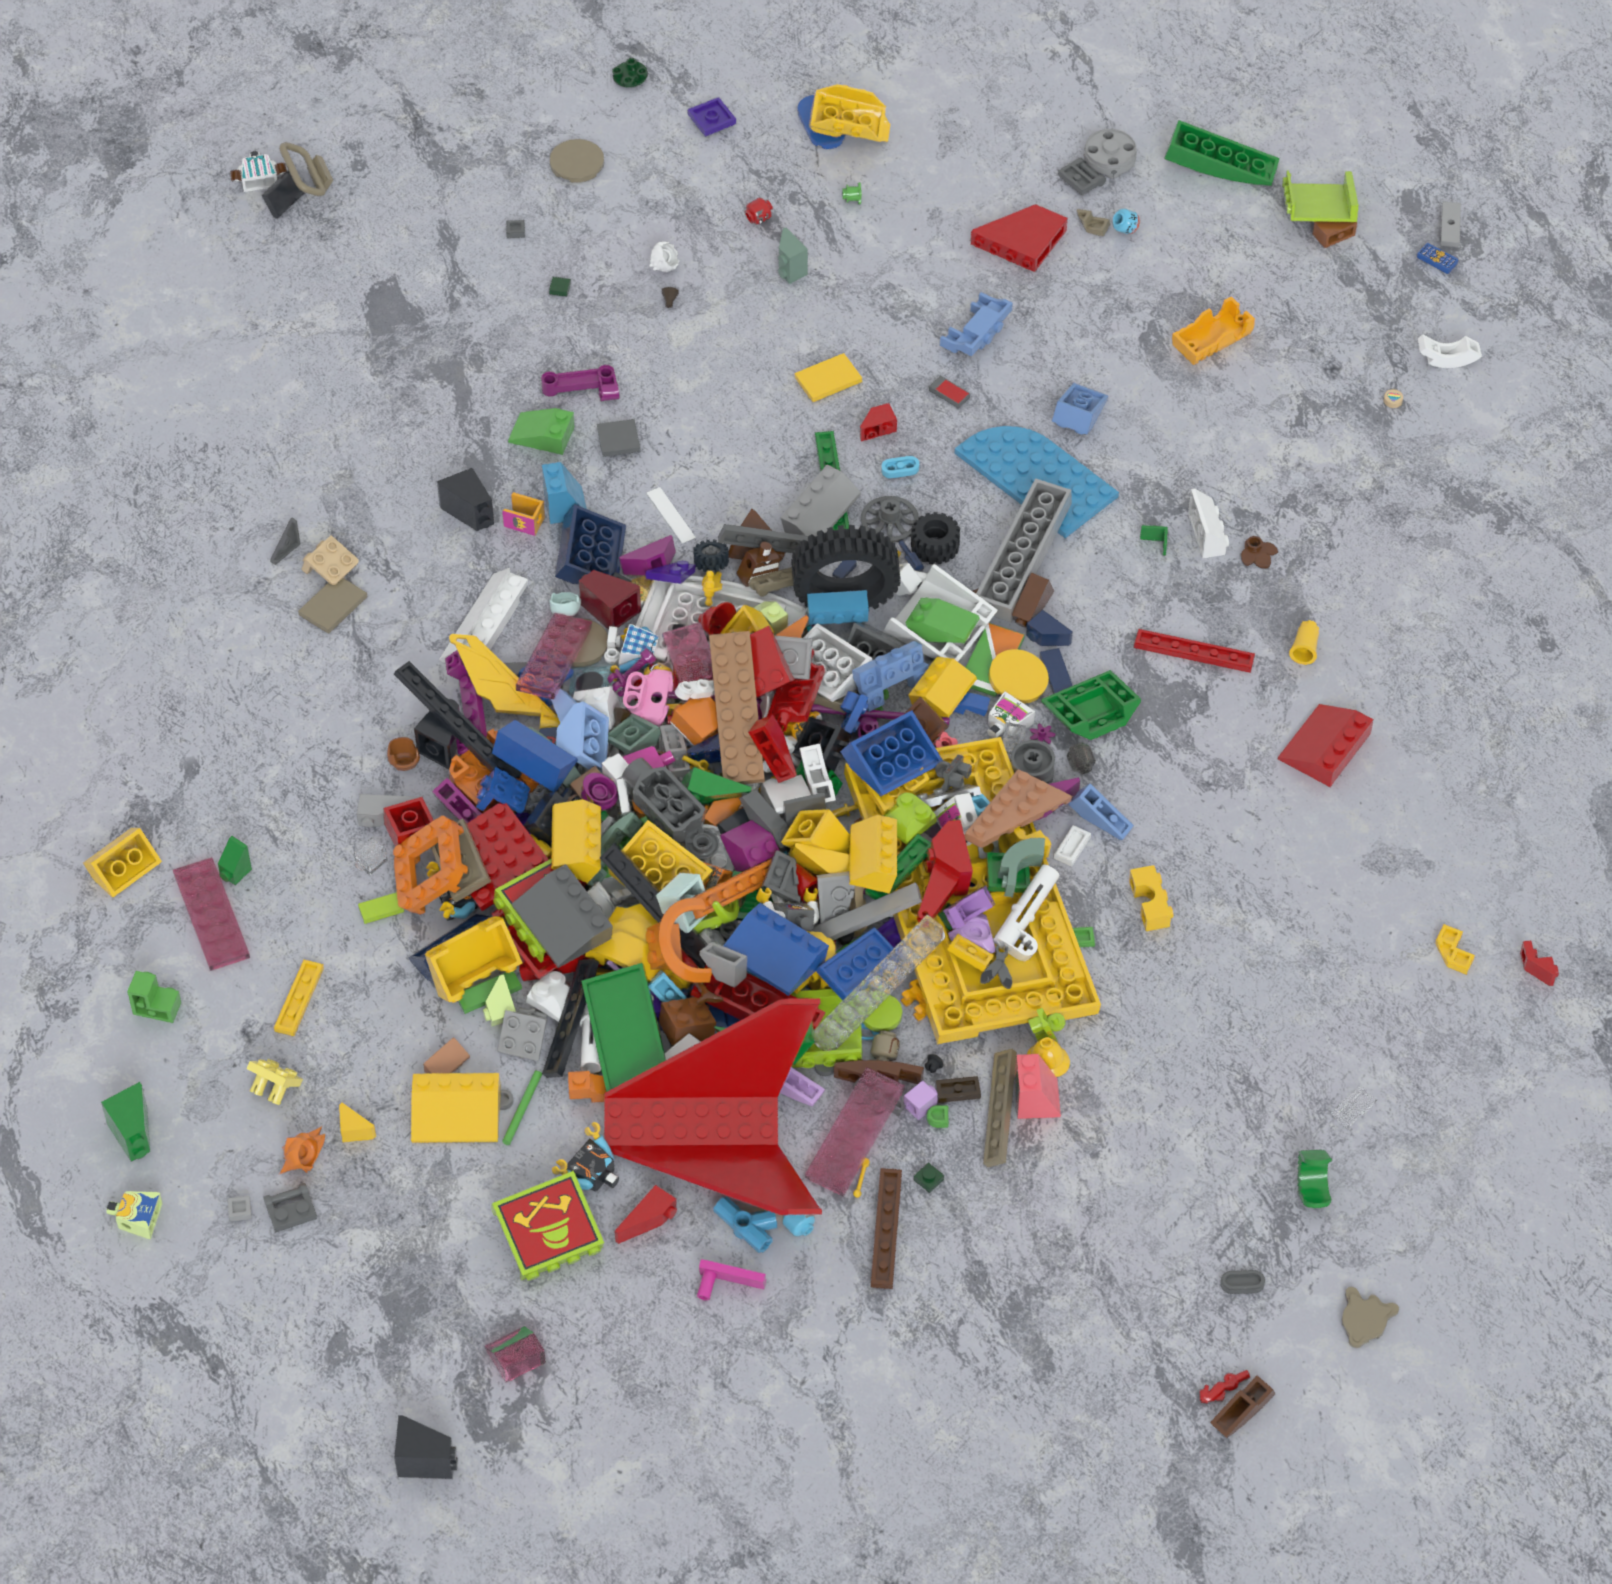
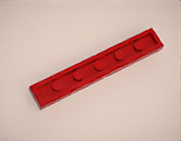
M1138 629L1134 648L1249 673H1251L1255 653Z

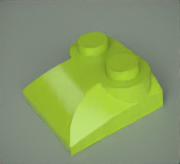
M912 793L899 795L897 804L884 815L885 817L897 819V838L906 845L917 834L921 835L937 822V817L930 806Z

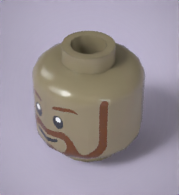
M881 1031L880 1034L875 1035L870 1050L871 1055L876 1060H896L900 1047V1041L896 1038L897 1035L888 1031Z

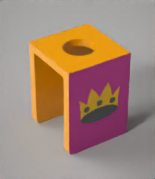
M513 492L511 495L513 511L503 509L502 511L504 527L535 536L545 518L544 501Z

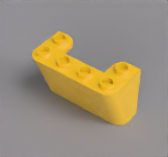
M498 916L482 921L425 953L438 996L452 1003L463 998L462 995L465 993L464 989L472 986L474 981L489 977L492 974L491 972L496 969L510 973L516 970L518 965L522 964L504 919Z

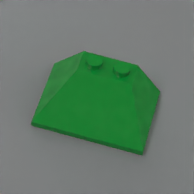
M1109 670L1041 699V703L1071 732L1092 740L1125 726L1141 703V698L1116 674Z

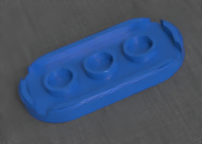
M815 95L803 98L798 104V116L811 142L817 147L818 145L822 146L823 149H833L840 146L842 141L845 140L844 134L839 137H833L814 132L810 128V115Z

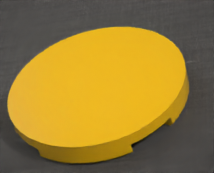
M1019 649L1006 650L998 654L993 659L988 674L990 684L997 694L1002 695L1004 692H1007L1023 704L1039 699L1046 690L1049 678L1045 665L1038 657L1030 652Z

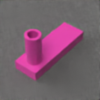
M701 1259L699 1271L700 1275L703 1276L697 1297L701 1300H710L716 1278L764 1290L767 1282L766 1274Z

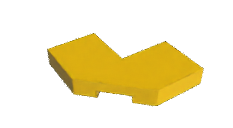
M1443 924L1435 944L1448 968L1467 975L1475 955L1456 948L1463 935V931Z

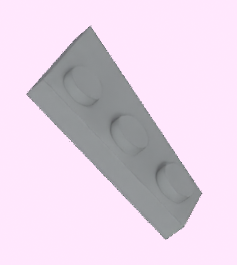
M963 782L960 789L952 787L944 791L941 788L933 790L934 793L932 794L921 793L915 796L932 807L945 803L944 799L948 801L955 795L970 793L977 796L981 795L979 786L968 785Z

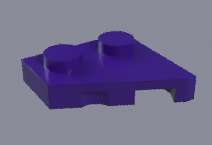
M682 560L646 571V579L681 584L696 572V564H689L688 561Z

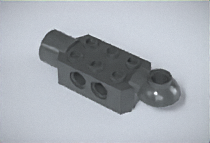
M638 758L627 766L622 774V778L633 789V802L659 829L677 843L684 842L686 849L698 859L704 860L713 857L718 852L720 844L715 833L702 828L705 822L704 806L666 767L652 768L644 758ZM699 845H705L706 847L701 848Z

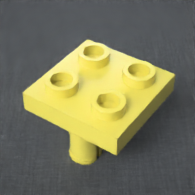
M262 1059L250 1061L247 1066V1070L257 1074L249 1091L262 1096L267 1082L270 1080L275 1084L267 1100L277 1105L281 1104L287 1088L300 1087L303 1078L297 1076L296 1071L289 1068L284 1070L279 1067L278 1062L267 1059V1061Z

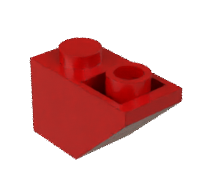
M889 403L872 407L860 426L861 442L897 432V418Z

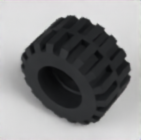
M933 512V514L926 513L925 516L921 515L918 517V520L914 521L911 529L912 552H915L922 562L925 563L927 561L929 564L947 563L949 559L955 557V554H958L960 527L957 521L953 520V517L950 515L947 517L945 513L938 514V512ZM931 537H938L941 539H931Z

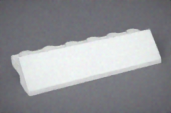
M510 568L494 573L455 634L476 636L491 650L520 603L519 598L528 585V579L510 573ZM457 639L458 642L470 647L466 639ZM448 644L440 657L441 662L445 663V658L457 650L454 644Z

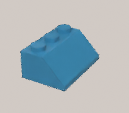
M867 590L807 594L809 625H816L817 623L819 625L850 622L861 623L868 621Z

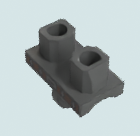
M958 754L951 764L941 761L936 765L935 771L937 776L945 780L941 786L942 790L947 791L951 786L960 789L964 778L968 779L970 777L972 765L963 762L964 756Z

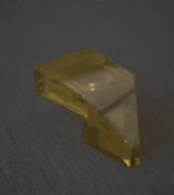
M646 576L631 580V583L637 584L640 587L641 601H646L654 581L646 579Z

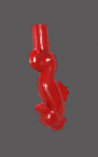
M1244 1370L1238 1374L1227 1373L1224 1376V1382L1216 1383L1210 1391H1208L1209 1386L1205 1384L1204 1389L1199 1392L1201 1403L1207 1404L1215 1400L1222 1402L1226 1394L1224 1391H1232L1238 1388L1240 1382L1250 1378L1249 1372Z

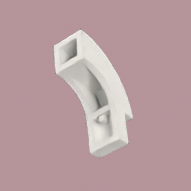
M1421 335L1418 338L1420 353L1427 356L1428 364L1435 367H1461L1473 363L1482 357L1479 343L1467 336L1457 342L1447 344L1439 343L1425 335Z
M820 744L800 748L804 774L811 795L824 792L825 803L835 801L832 782L826 771Z

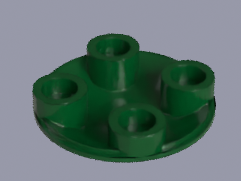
M628 58L626 62L619 64L612 70L615 83L626 88L639 86L648 77L646 66L637 62L635 58Z

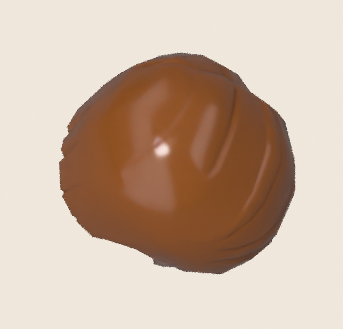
M398 737L392 739L388 744L387 759L390 765L399 771H408L417 766L420 754L412 739Z

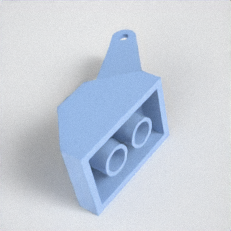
M553 687L549 692V697L560 721V725L557 728L556 745L578 759L577 763L589 770L596 766L602 773V762L607 759L609 717L583 701L577 703L560 687Z

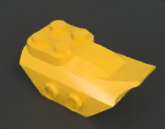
M839 84L816 90L809 126L814 132L833 137H839L844 134L878 142H888L891 124L885 115L886 106L873 92Z

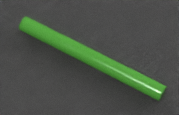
M534 1071L502 1140V1143L505 1145H510L541 1079L542 1073L540 1071Z

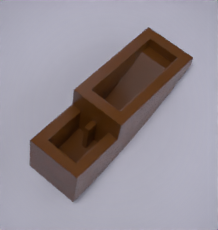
M1256 1375L1243 1390L1240 1389L1213 1418L1210 1424L1228 1438L1255 1416L1276 1393Z

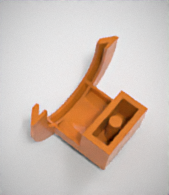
M687 898L674 903L667 909L661 922L647 928L646 941L649 946L648 962L651 970H671L679 978L692 983L710 982L711 968H693L682 962L679 924H674L675 920L684 912L706 910V905L702 898Z

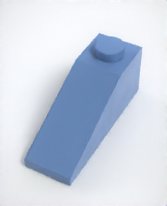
M1091 784L1080 789L1071 802L1068 803L1083 819L1119 840H1123L1134 826Z

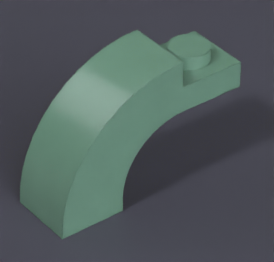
M1045 838L1025 839L1007 850L1003 856L998 873V878H1002L1001 887L1005 888L1004 896L1013 897L1017 873L1021 869L1029 866L1041 867Z

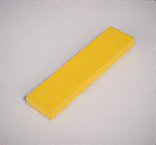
M303 960L274 1025V1032L295 1036L324 970L323 964Z

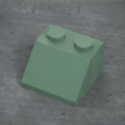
M785 227L782 230L779 244L778 273L782 279L791 284L808 275V249Z

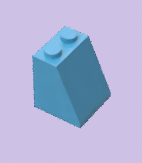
M561 462L543 464V488L550 524L561 523L566 513L574 504L586 508L583 489Z

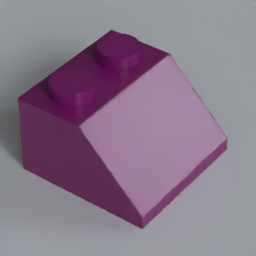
M753 820L720 835L731 862L738 872L772 858L777 850L780 851L773 835Z

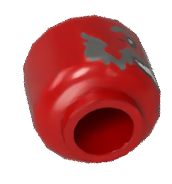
M757 198L747 204L745 215L751 224L760 225L771 218L773 207L769 200L765 201L763 198Z

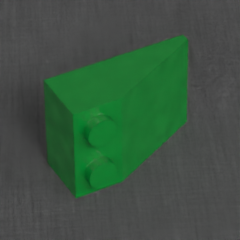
M693 767L682 780L683 786L702 805H708L718 800L742 797L752 789L750 786Z

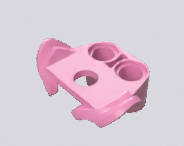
M655 669L649 675H643L640 672L631 673L627 678L623 703L631 713L660 728L669 710V706L666 703L669 691H673L672 672ZM641 679L642 684L634 687V682ZM654 693L662 694V700L659 703L652 702V695ZM633 699H638V703L635 706H630V702Z

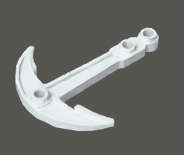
M702 679L691 682L683 681L678 684L675 694L682 700L711 697V695H715L714 681ZM776 690L761 697L760 709L762 718L767 717Z

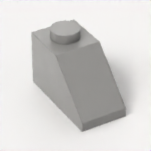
M711 942L700 951L701 958L708 968H711L716 980L735 987L746 978L747 956L714 942Z

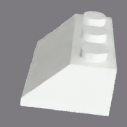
M1191 489L1188 516L1202 558L1225 555L1226 547L1229 546V539L1227 535H1224V524L1222 520H1219L1218 506L1214 505L1211 497L1197 489Z

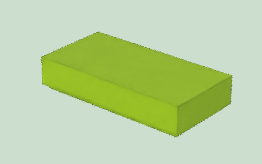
M397 892L358 904L364 924L404 912V909L398 906Z

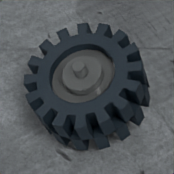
M709 539L706 542L701 541L700 544L697 543L696 547L693 548L694 564H696L698 570L703 569V572L715 570L719 572V569L723 570L728 566L729 549L727 544L719 543L714 539L713 542H710Z

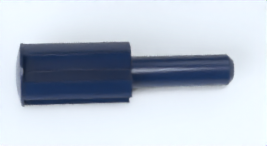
M903 540L899 541L900 547L906 554V561L915 571L921 572L924 566L915 552L911 553Z

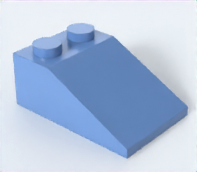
M1073 383L1058 400L1052 422L1057 423L1060 427L1073 429L1078 434H1088L1097 421L1109 396Z

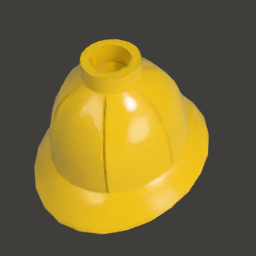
M1049 1037L1036 1042L1027 1052V1054H1039L1056 1077L1065 1074L1069 1069L1070 1059L1067 1052L1055 1040Z

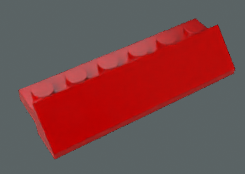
M746 973V978L735 987L716 980L713 974H711L710 982L704 983L710 992L723 998L722 1002L706 1003L740 1020L778 1000L798 999L792 995L784 994L772 985L749 973ZM694 986L691 995L700 998L701 994L696 986ZM817 1009L812 1020L814 1036L826 1013L820 1009Z

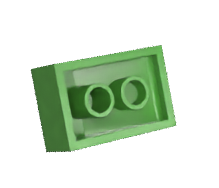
M558 408L520 412L508 443L563 455L575 428L574 412Z
M926 597L920 598L905 623L908 629L926 642L965 643L980 617L941 599Z

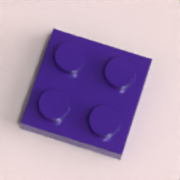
M719 97L687 109L688 116L705 137L736 124L735 116Z

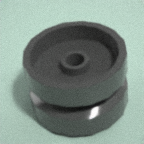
M1037 740L1023 741L1015 746L1010 760L1014 773L1019 769L1047 784H1051L1054 777L1055 754L1050 746Z

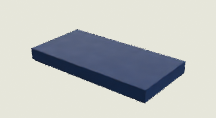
M874 927L821 964L816 969V972L844 1002L900 962L903 957Z

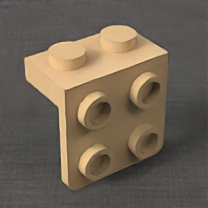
M331 535L325 541L322 540L317 545L315 551L309 552L304 557V564L301 570L308 574L314 569L331 585H336L358 564L359 560Z

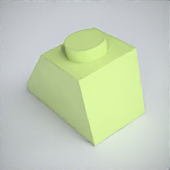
M764 601L754 607V609L764 615L775 632L774 635L788 627V614L777 602Z
M504 975L499 976L486 1000L485 1009H483L484 1018L486 1021H490L491 1027L503 1023L505 1010L516 1012Z

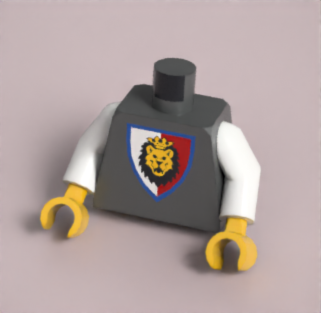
M761 888L759 889L756 896L757 901L763 903V905L803 930H813V925L819 919L818 905L815 902L818 894L816 888H814L813 893H810L808 888H806L804 901L807 904L772 903L769 901L772 891L769 888H766L765 892Z

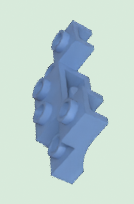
M980 292L977 303H971L970 311L975 313V315L964 326L963 333L950 327L948 335L940 337V346L955 354L960 350L973 356L978 349L982 350L986 344H990L993 336L1002 330V321L1012 311L1013 303L1006 299H996Z
M913 641L853 669V679L858 688L859 695L863 694L869 697L866 702L869 704L867 711L870 712L885 704L883 690L907 679L908 686L914 688L929 668V664L923 660L922 644Z

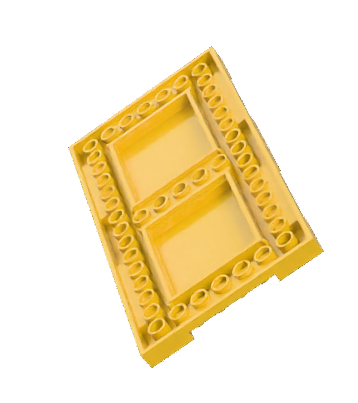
M1001 737L936 748L942 760L950 764L958 754L964 756L963 762L972 765L971 775L968 779L964 778V784L979 786L981 794L990 802L1014 775ZM846 763L844 775L862 820L875 815L882 816L865 787V781ZM935 768L926 772L930 778L929 784L914 795L934 793L933 790L941 788L944 784V778L937 776ZM943 804L932 806L930 808L934 812ZM1033 822L1022 827L1026 836L1036 832ZM1006 833L998 839L999 853H1006L1012 846L1005 837ZM898 838L897 856L907 846ZM993 843L983 847V851L986 853L991 852L994 847ZM974 844L968 845L967 849L973 869L971 882L976 886L969 887L968 894L985 885L987 887V882L985 881L987 879L986 858H979L978 846ZM928 857L918 865L895 891L916 883L923 900L930 879V874L925 871V860H928ZM1043 858L1041 866H1049L1046 858ZM1029 866L1030 883L1040 867ZM1056 883L1035 913V920L1029 922L1024 930L1037 942L1038 948L1034 955L1027 961L1017 960L1010 954L1005 958L1004 963L1012 977V987L1010 989L1002 985L998 973L990 982L982 984L980 982L982 971L947 951L952 942L948 934L950 931L938 914L929 925H920L917 922V916L921 903L893 914L901 940L904 939L926 1003L925 1010L937 1044L978 1037L979 1032L1029 1023V1019L1038 1016L1037 1009L1043 1008L1047 1017L1054 1013H1060L1065 1020L1099 1014L1101 1003ZM1038 890L1034 892L1016 921L1018 923L1039 893ZM989 891L995 905L981 914L986 915L988 918L993 939L1011 913L1012 905L1017 904L1023 893H1014L1013 897L1004 896L1005 892ZM952 895L947 903L949 902L952 905L967 895ZM1018 939L1014 946L1018 948L1022 941ZM999 947V952H1005ZM995 952L991 953L994 956L988 966L996 960Z

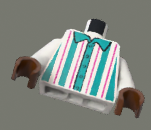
M252 151L249 157L242 159V165L237 170L230 171L231 181H242L244 192L269 188L277 181V175L286 172L287 168L285 162L276 163L274 160H270L268 155H260L258 151Z

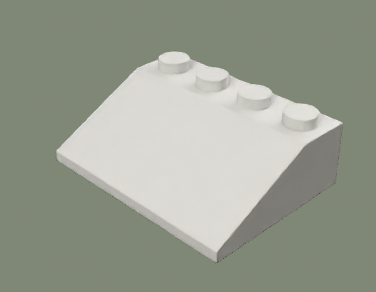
M817 623L803 638L813 639L812 649L815 654L811 662L815 665H824L825 673L818 694L834 702L845 696L848 691L853 692L858 689L853 679L852 670L872 661V658Z

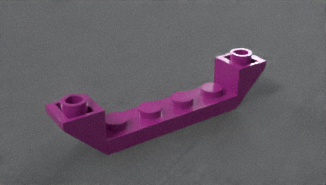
M456 650L445 658L447 675L459 680L463 714L486 737L487 730L482 697L477 695L461 657ZM456 738L458 754L462 755L468 749Z

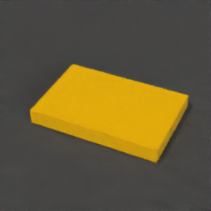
M844 353L794 373V378L812 402L862 382V376Z

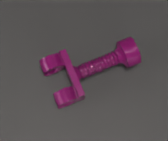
M645 648L641 652V659L630 667L629 670L623 674L617 668L615 673H611L608 676L607 681L610 684L613 679L617 678V681L612 684L613 691L616 692L619 687H623L617 694L619 697L624 696L628 676L633 672H638L647 663L652 665L657 658L648 648Z

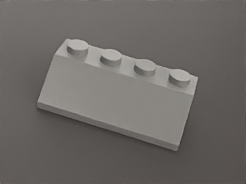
M826 465L780 517L784 532L805 536L813 534L815 537L817 536V531L822 530L826 533L827 528L833 527L861 495V492L843 472Z

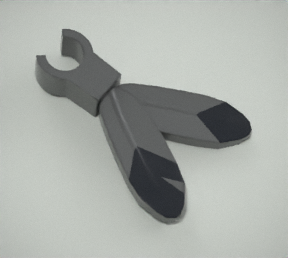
M997 945L995 951L996 960L983 971L980 982L982 984L988 983L998 973L1002 985L1010 989L1012 987V977L1004 963L1005 958L1008 956V947H1005V952L1002 953L999 952L1000 946Z

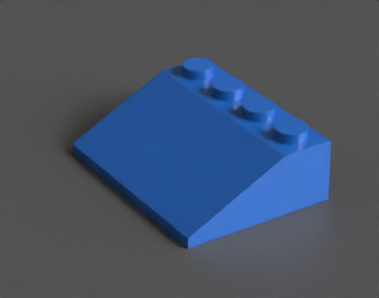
M913 711L852 741L840 751L850 768L880 796L934 769L939 762L943 761Z
M761 903L746 915L723 945L728 949L747 956V970L788 996L825 962L829 947L828 944Z

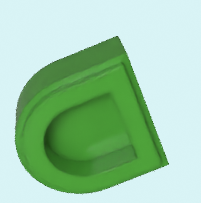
M948 1105L930 1107L927 1111L928 1124L935 1128H948Z

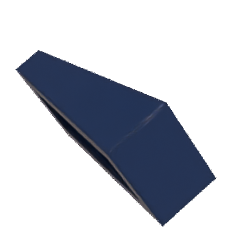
M842 561L834 570L832 576L846 578L857 566V561Z

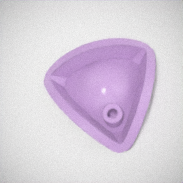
M984 914L975 916L966 925L958 929L955 928L948 933L951 941L959 934L989 953L996 951L988 918Z

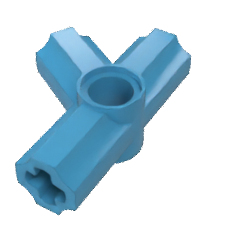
M722 1197L717 1201L713 1211L733 1229L736 1237L744 1239L758 1253H763L769 1248L773 1239L765 1230L777 1228L775 1213L768 1210L753 1213L742 1211L728 1197Z

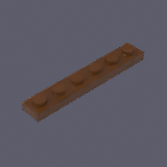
M880 1168L871 1288L893 1289L902 1170Z

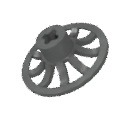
M882 496L870 501L864 507L861 514L862 526H866V531L870 529L868 525L880 521L875 529L876 534L883 529L885 524H888V537L891 538V542H897L911 536L912 527L909 531H906L900 521L913 526L914 521L918 520L919 514L914 505L903 498ZM880 503L881 509L874 510L871 508L874 504ZM900 503L906 504L909 508L900 510ZM867 512L877 515L875 518L866 519ZM913 512L914 520H909L905 518L903 515H908ZM893 524H895L902 535L892 537Z

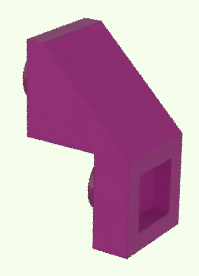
M859 717L857 720L860 722L857 728V737L860 738L877 729V718Z

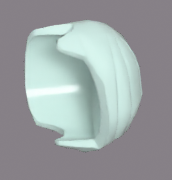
M571 592L553 593L551 600H549L550 610L558 619H570L578 613L581 606V598L578 594Z

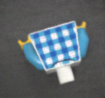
M629 624V627L623 631L625 635L620 636L624 643L618 664L620 666L618 668L616 665H613L610 671L615 673V670L618 668L624 674L641 659V652L645 648H648L657 660L661 661L666 660L668 650L657 647L659 636L647 627H637ZM645 664L641 669H646L650 664Z

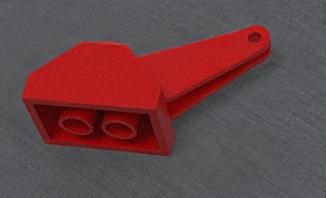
M961 820L948 821L932 839L931 847L927 849L928 860H925V871L930 874V879L918 911L917 922L920 925H929L952 895H968L973 869Z

